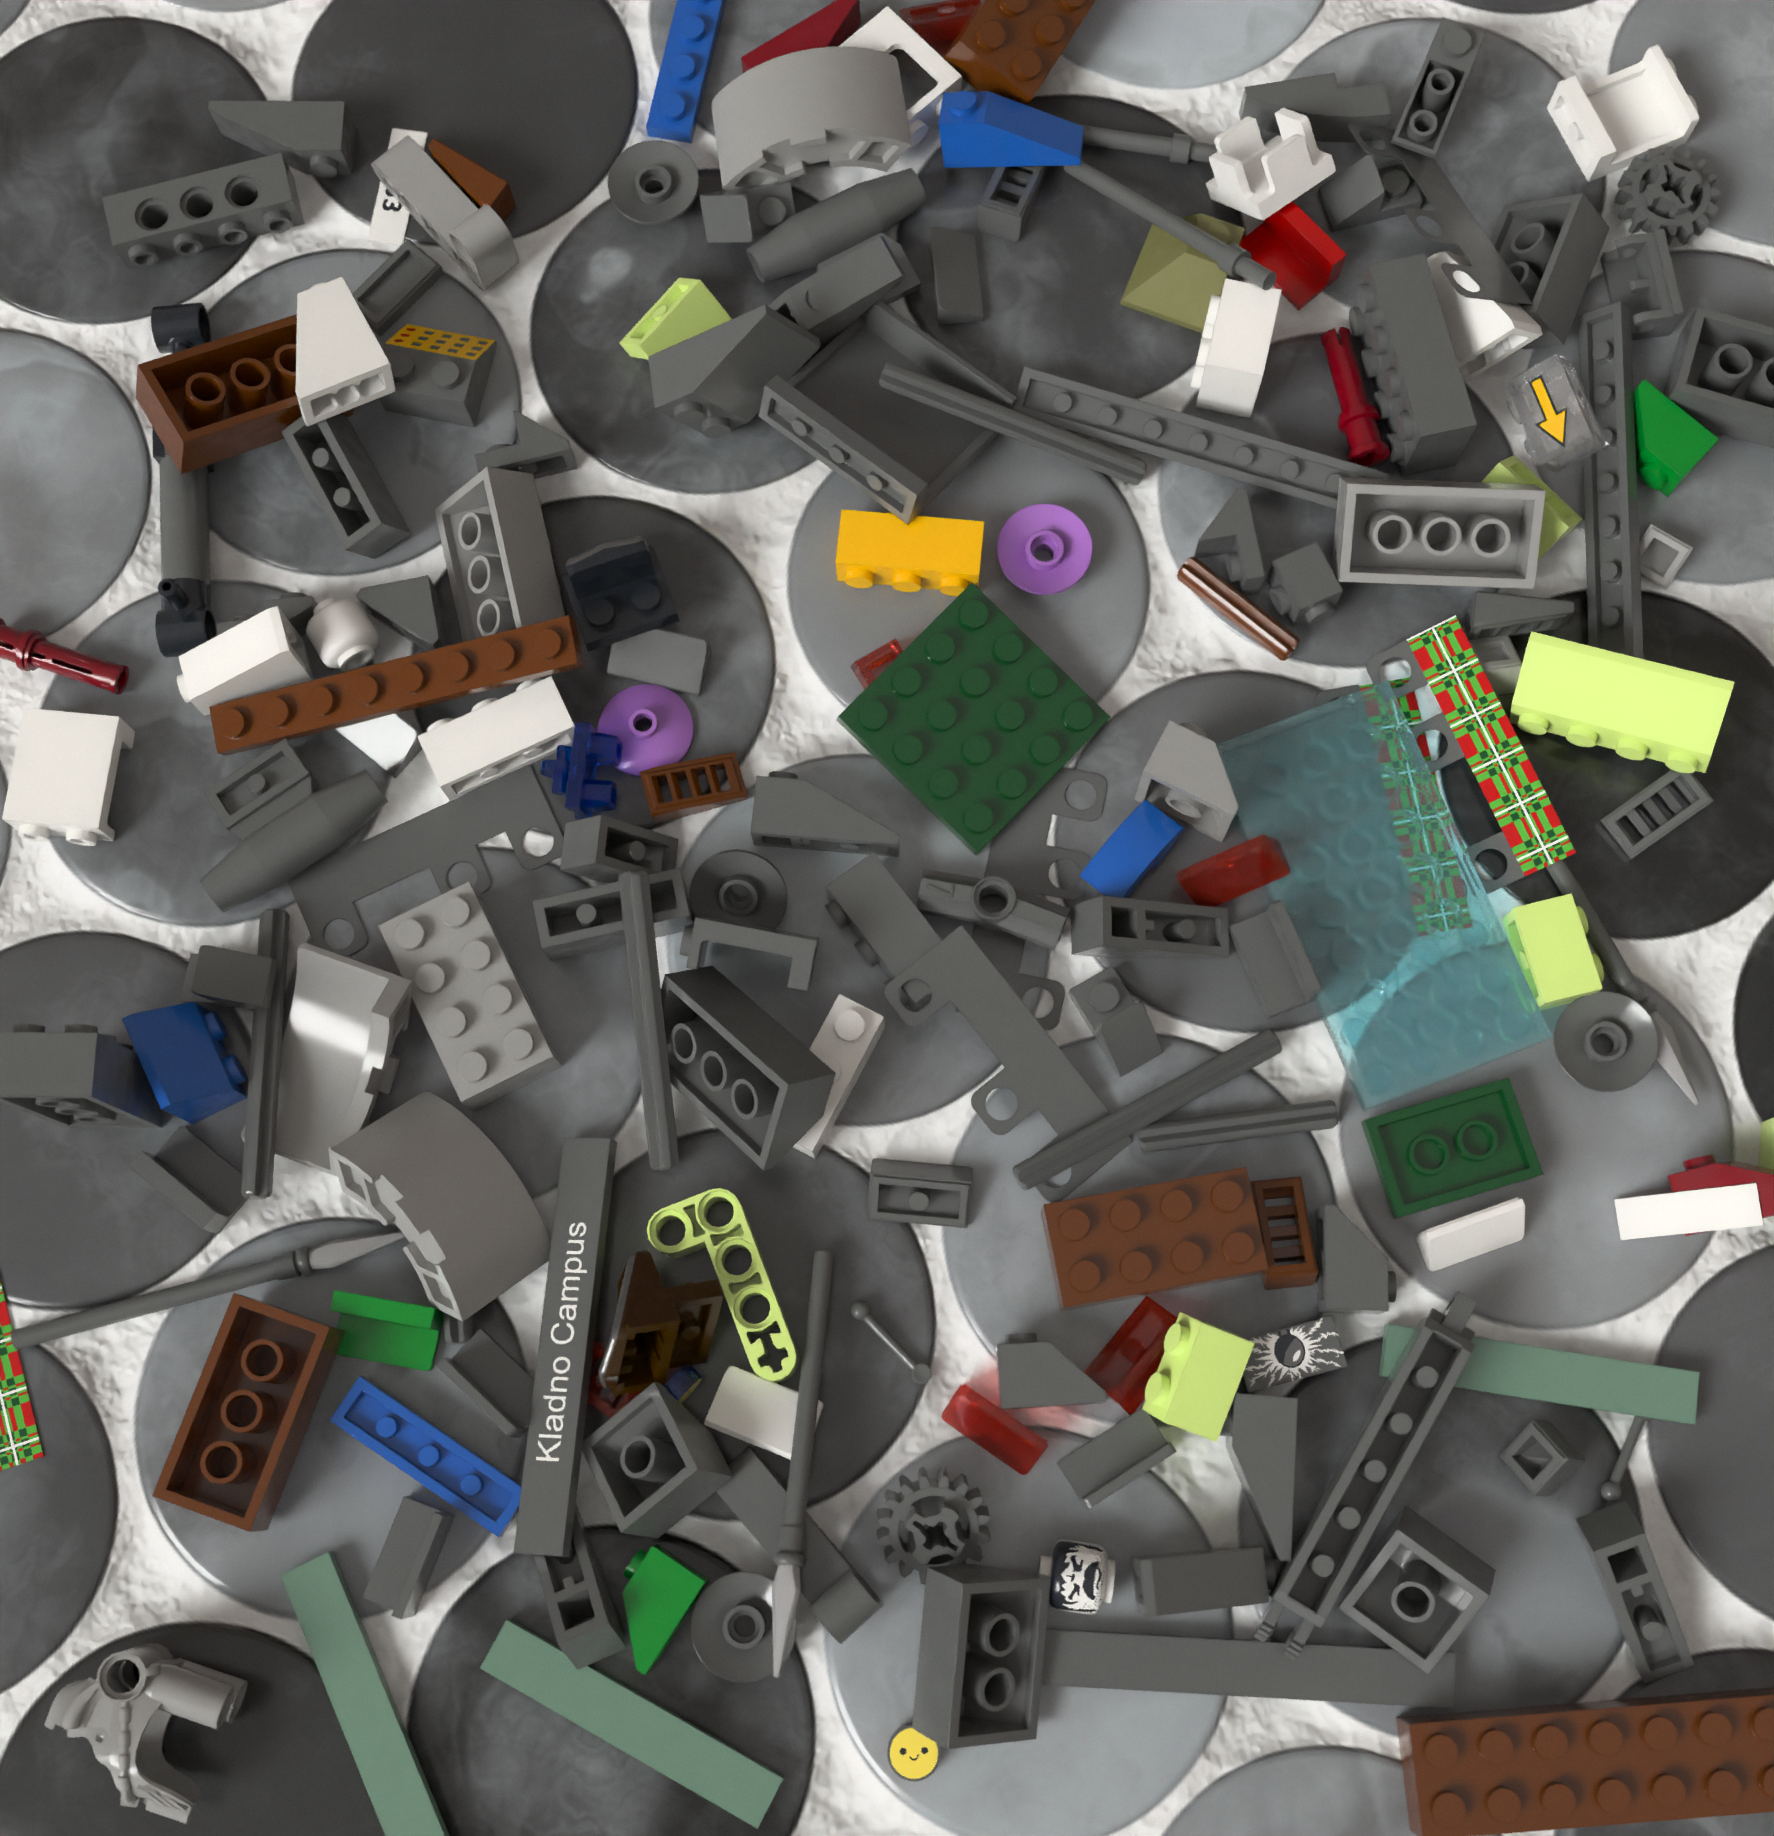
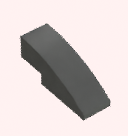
M1335 73L1246 86L1239 110L1240 121L1247 116L1253 117L1257 121L1258 128L1280 134L1275 117L1277 111L1286 108L1303 114L1310 121L1315 141L1357 142L1348 128L1349 123L1387 128L1391 117L1384 82L1339 89ZM1362 130L1359 133L1363 141L1381 140L1377 135L1366 130Z

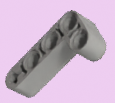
M410 136L404 137L371 163L374 172L389 192L481 290L488 288L519 263V257L512 236L498 214L487 204L478 209Z

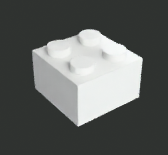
M1225 278L1221 297L1211 295L1190 388L1199 389L1195 407L1245 418L1251 417L1264 374L1282 290L1276 288L1263 290L1255 284Z

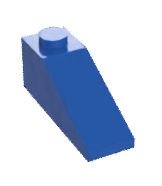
M989 91L943 93L938 126L944 168L1081 165L1084 141L1083 126Z

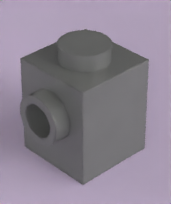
M1317 541L1273 560L1267 576V580L1272 587L1270 589L1272 603L1280 615L1286 614L1292 627L1305 621L1309 625L1317 624L1330 617L1335 612L1334 608L1343 592Z

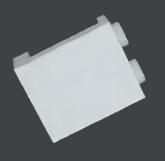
M1658 44L1647 49L1641 62L1581 86L1576 76L1558 82L1547 107L1588 182L1628 167L1635 157L1643 160L1648 149L1653 148L1660 154L1665 151L1667 146L1675 148L1685 144L1699 121L1698 107L1692 96L1687 95L1677 78L1674 63L1665 57Z
M24 708L2 820L18 830V836L33 841H48L49 835L66 837V841L83 846H95L97 840L114 841L115 830L108 826L107 820L120 750H132L135 731L119 716Z

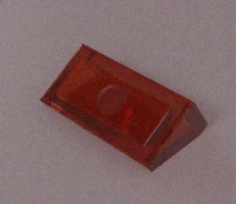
M948 0L903 8L899 10L900 18L939 55H945L980 0Z
M1262 834L1178 871L1176 878L1196 905L1216 907L1290 874V867L1280 841Z
M1146 1295L1084 1371L1086 1375L1105 1390L1106 1396L1127 1414H1133L1145 1400L1146 1385L1150 1377L1158 1370L1165 1352V1336L1169 1328L1176 1323L1177 1317Z
M965 1384L959 1386L941 1416L944 1422L1021 1475L1029 1473L1048 1446L1044 1438Z

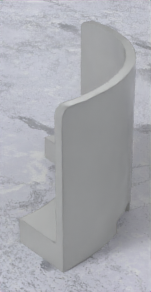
M822 47L779 56L755 66L732 80L714 97L711 104L722 189L724 190L790 181L806 174L805 166L828 160L830 168L854 166L887 172L912 145L898 61L895 56L882 51L857 47Z
M308 943L300 944L297 949V973L293 1001L281 1047L275 1154L338 1177L330 1149L372 1124L369 1122V1118L379 1092L390 1093L401 1058L392 1054V1050L400 1030L404 1031L408 1027L412 998V980ZM246 1125L241 1132L243 1142H245Z
M430 1092L420 1093L330 1149L342 1192L365 1206L385 1227L394 1222L410 1242L402 1249L418 1274L430 1306L463 1322L549 1261L551 1248L549 1235L522 1181L493 1142L469 1118L440 1097Z

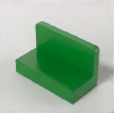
M334 1290L330 1311L340 1313L337 1328L345 1331L336 1355L423 1371H431L433 1369L443 1326L442 1311L431 1307Z

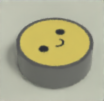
M912 1723L901 1726L891 1736L888 1743L887 1758L891 1769L900 1778L913 1782L921 1781L931 1776L939 1765L941 1757L940 1744L912 1729Z

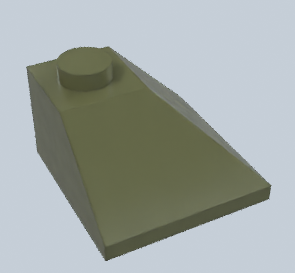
M1202 213L1180 217L1227 245L1235 243L1241 247L1245 231L1243 227ZM1152 224L1120 305L1203 333L1211 295L1221 297L1225 278L1229 279L1230 275L1218 268V262Z

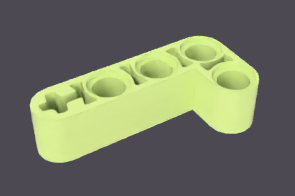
M710 1189L664 1207L654 1213L647 1227L648 1239L652 1246L665 1256L672 1258L683 1257L707 1247L754 1372L762 1379L775 1383L783 1382L792 1377L799 1363L798 1351L745 1210L737 1197L726 1189ZM719 1201L729 1202L733 1205L734 1209L731 1221L721 1227L710 1225L707 1219L709 1208ZM670 1220L682 1221L686 1229L682 1241L673 1246L664 1245L660 1239V1231L663 1225ZM738 1248L748 1250L752 1257L750 1268L740 1275L729 1274L725 1268V1259L729 1252ZM753 1296H762L770 1304L768 1317L761 1323H748L743 1317L745 1302ZM776 1325H779L781 1332L770 1334L773 1344L779 1351L787 1350L788 1357L781 1360L783 1369L779 1372H775L770 1366H762L761 1360L768 1356L765 1343L761 1338L752 1343L750 1337L753 1334L767 1333Z

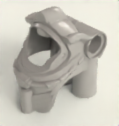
M148 1643L111 1654L99 1667L97 1678L89 1677L88 1680L75 1681L62 1688L53 1701L44 1726L52 1730L64 1727V1729H67V1737H78L81 1739L85 1737L89 1740L95 1757L111 1771L114 1783L121 1792L120 1806L138 1807L145 1803L147 1811L188 1824L202 1793L200 1786L192 1778L174 1769L165 1760L162 1746L168 1723L173 1714L218 1730L223 1722L231 1723L236 1717L243 1702L248 1682L182 1658L175 1659L168 1648L163 1645ZM134 1663L139 1669V1681L134 1675Z

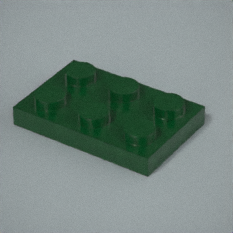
M1509 1077L1365 1119L1361 1122L1394 1219L1543 1175Z

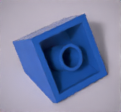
M193 1001L138 1012L122 1018L161 1110L191 1124H195L248 1098L241 1084L247 1081L245 1070L235 1054H228L222 1041L223 1038L228 1036L227 1030L215 1010L209 1012V1010Z

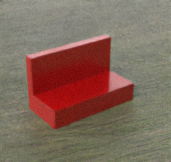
M1293 201L1266 218L1261 225L1243 238L1241 247L1251 253L1252 260L1276 273V281L1273 286L1276 289L1282 290L1281 294L1298 311L1339 278L1347 255Z

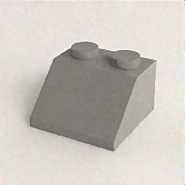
M1169 720L1143 770L1134 800L1142 803L1146 799L1169 817L1222 842L1238 810V804L1216 743L1207 738L1205 731L1191 723L1182 722L1179 725Z

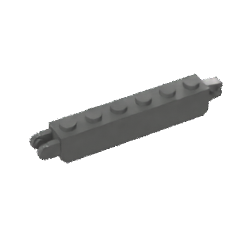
M1460 1291L1454 1293L1443 1313L1432 1308L1426 1318L1420 1319L1291 1553V1561L1285 1563L1276 1580V1587L1269 1592L1272 1599L1259 1621L1253 1637L1264 1643L1275 1631L1278 1624L1277 1621L1284 1608L1287 1607L1294 1611L1301 1618L1294 1631L1289 1634L1282 1654L1292 1661L1297 1658L1314 1626L1321 1627L1327 1619L1473 1352L1475 1344L1471 1341L1476 1332L1465 1326L1478 1302Z

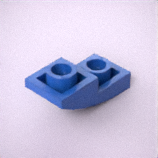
M1145 799L1109 837L1080 874V877L1104 896L1129 898L1149 869L1159 866L1185 828Z

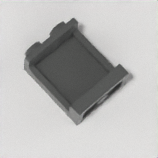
M708 916L696 917L694 925H685L680 955L688 957L686 968L697 970L704 966L708 942L711 941L793 957L787 987L808 991L811 986L819 937Z

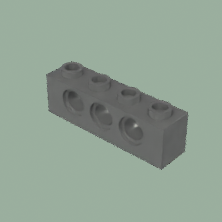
M282 153L102 197L112 246L128 269L133 267H149L157 263V261L180 255H196L204 249L224 244H239L248 238L267 233H283L291 227L305 224L294 177ZM254 201L252 204L245 206L247 203ZM210 212L208 215L201 217L205 213Z

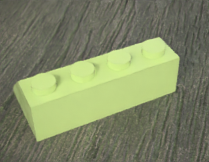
M1531 631L1512 700L1510 723L1517 724L1521 730L1531 734L1543 735L1549 732L1564 736L1569 742L1577 746L1594 747L1599 745L1614 749L1618 755L1627 759L1643 760L1649 758L1664 762L1668 768L1680 773H1694L1695 771L1706 773L1735 682Z

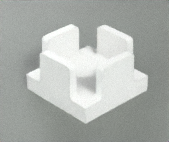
M1282 108L1275 113L1281 136L1277 135L1265 144H1263L1256 119L1250 116L1245 117L1215 138L1214 142L1217 152L1209 157L1214 178L1206 183L1212 200L1263 221L1336 172L1332 155L1318 149L1308 117L1286 108Z

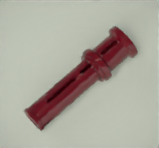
M1340 327L1339 333L1341 338H1337L1336 329L1334 328L1325 332L1320 340L1325 350L1342 411L1337 422L1339 431L1346 435L1350 449L1347 460L1348 462L1368 468L1374 467L1387 460L1390 456L1389 445L1382 441L1378 427L1380 413L1373 404H1369L1351 341L1350 330L1346 327Z
M0 619V658L15 662L18 669L28 672L40 668L75 681L111 691V693L116 695L124 691L129 679L128 666L112 663L81 651L48 642L45 635H42L40 631L29 629L25 632L7 626L4 620Z

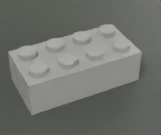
M1339 477L1331 569L1339 582L1535 589L1546 491L1534 484Z
M469 881L378 925L401 976L412 980V999L461 1103L470 1110L474 1111L562 1067L480 895Z

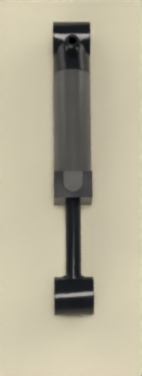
M201 302L155 306L152 308L151 328L156 347L161 354H173L211 342L209 317L205 306ZM152 426L153 457L159 464L161 581L158 584V592L161 594L162 610H159L156 615V637L159 649L164 657H179L217 636L216 621L211 610L208 473L214 472V463L180 474Z

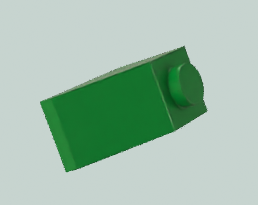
M1645 379L1634 391L1636 471L1645 485L1654 490H1659L1666 497H1669L1703 461L1719 439Z
M659 1544L653 1545L649 1552L640 1548L623 1573V1576L630 1580L622 1593L636 1670L644 1675L653 1669L710 1580Z

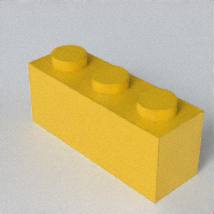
M841 509L835 562L837 581H845L847 585L855 588H869L873 584L891 585L894 589L902 592H917L921 588L938 589L943 594L949 596H959L971 583L979 589L984 521L917 516L907 525L891 513Z

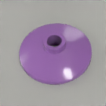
M1036 504L1017 511L1002 527L997 542L998 562L1005 576L1018 588L1037 595L1057 594L1073 587L1087 572L1092 558V540L1086 525L1070 510L1053 504ZM1046 550L1051 553L1052 559L1040 561L1035 557V554L1038 551Z
M653 684L632 686L616 694L603 709L598 723V740L605 757L618 770L636 777H640L639 771L681 762L689 752L694 736L693 719L685 702L673 691ZM640 719H650L652 726L649 730L641 732L635 729V725Z

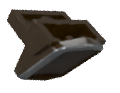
M642 1250L633 1253L629 1257L618 1282L617 1309L610 1340L599 1368L602 1386L605 1388L612 1387L614 1396L644 1391L653 1382L661 1383L664 1386L668 1369L706 1363L724 1296L718 1280L698 1283L686 1282L679 1286L664 1288L650 1251Z

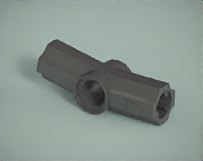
M928 869L923 870L917 900V908L922 914L976 923L981 928L989 931L1001 930L1053 951L1056 949L1070 913L1069 908L1014 888L1006 879L998 876H988L980 879ZM996 894L1005 900L1007 906L998 913H989L980 906L979 902L984 896Z

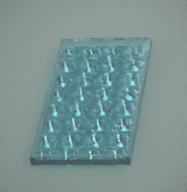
M1388 680L1216 745L1238 804V810L1234 818L1271 902L1282 900L1319 981L1322 991L1314 999L1363 1112L1536 1045L1552 1037Z

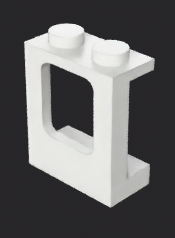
M888 6L838 46L866 48L888 54L895 49H902L938 82L934 89L906 111L912 145L909 148L917 146L924 139L928 130L939 121L943 93L962 91V75Z

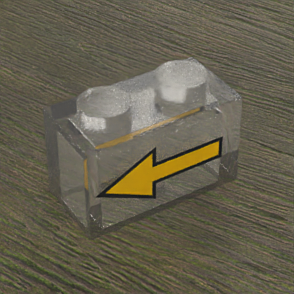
M1556 353L1505 382L1511 398L1507 399L1508 409L1514 420L1519 425L1523 424L1529 439L1524 441V446L1528 456L1536 466L1540 465L1558 473L1608 446L1581 380L1571 361Z

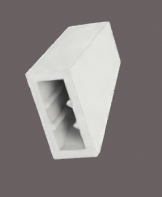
M1443 251L1427 259L1464 381L1471 380L1543 335L1541 327L1518 303L1467 298L1460 295L1454 289L1442 271L1441 265L1443 263L1472 266L1465 256L1454 254L1450 251ZM1462 271L1453 272L1455 281L1461 287L1471 292L1479 291V285L1473 277Z
M343 277L326 283H318L310 289L298 293L295 392L306 426L308 427L395 392L390 362Z
M278 606L266 609L179 656L183 674L177 675V684L182 698L186 703L192 702L204 716L210 714V706L314 680L304 640Z

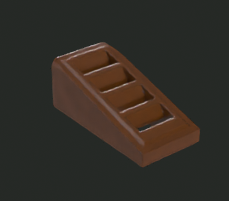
M432 139L428 144V148L434 162L478 209L487 204L505 222L516 207L508 181L441 141Z
M735 752L639 771L655 825L748 799ZM725 768L731 790L721 791L716 771ZM707 774L711 794L702 795L697 776ZM688 779L692 797L683 799L678 781ZM669 784L673 801L663 802L659 786Z
M1301 1176L1250 1181L1269 1268L1262 1273L1264 1289L1274 1290L1314 1285L1318 1275V1268ZM1292 1197L1293 1205L1265 1207L1264 1200ZM1295 1218V1225L1269 1227L1268 1221ZM1298 1239V1246L1272 1248V1242ZM1301 1260V1263L1278 1266L1275 1265V1263L1277 1262Z

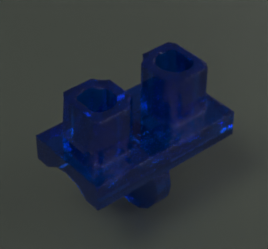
M575 722L572 747L558 745L556 760H544L541 762L540 774L553 779L552 794L566 795L565 808L575 812V819L591 817V812L613 811L616 809V783L611 780L595 779L597 765H620L623 743L617 736L597 733L590 723Z

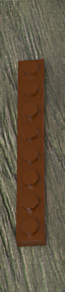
M567 615L210 706L217 753L227 756L275 744L284 738L291 740L583 667L584 662L575 618Z

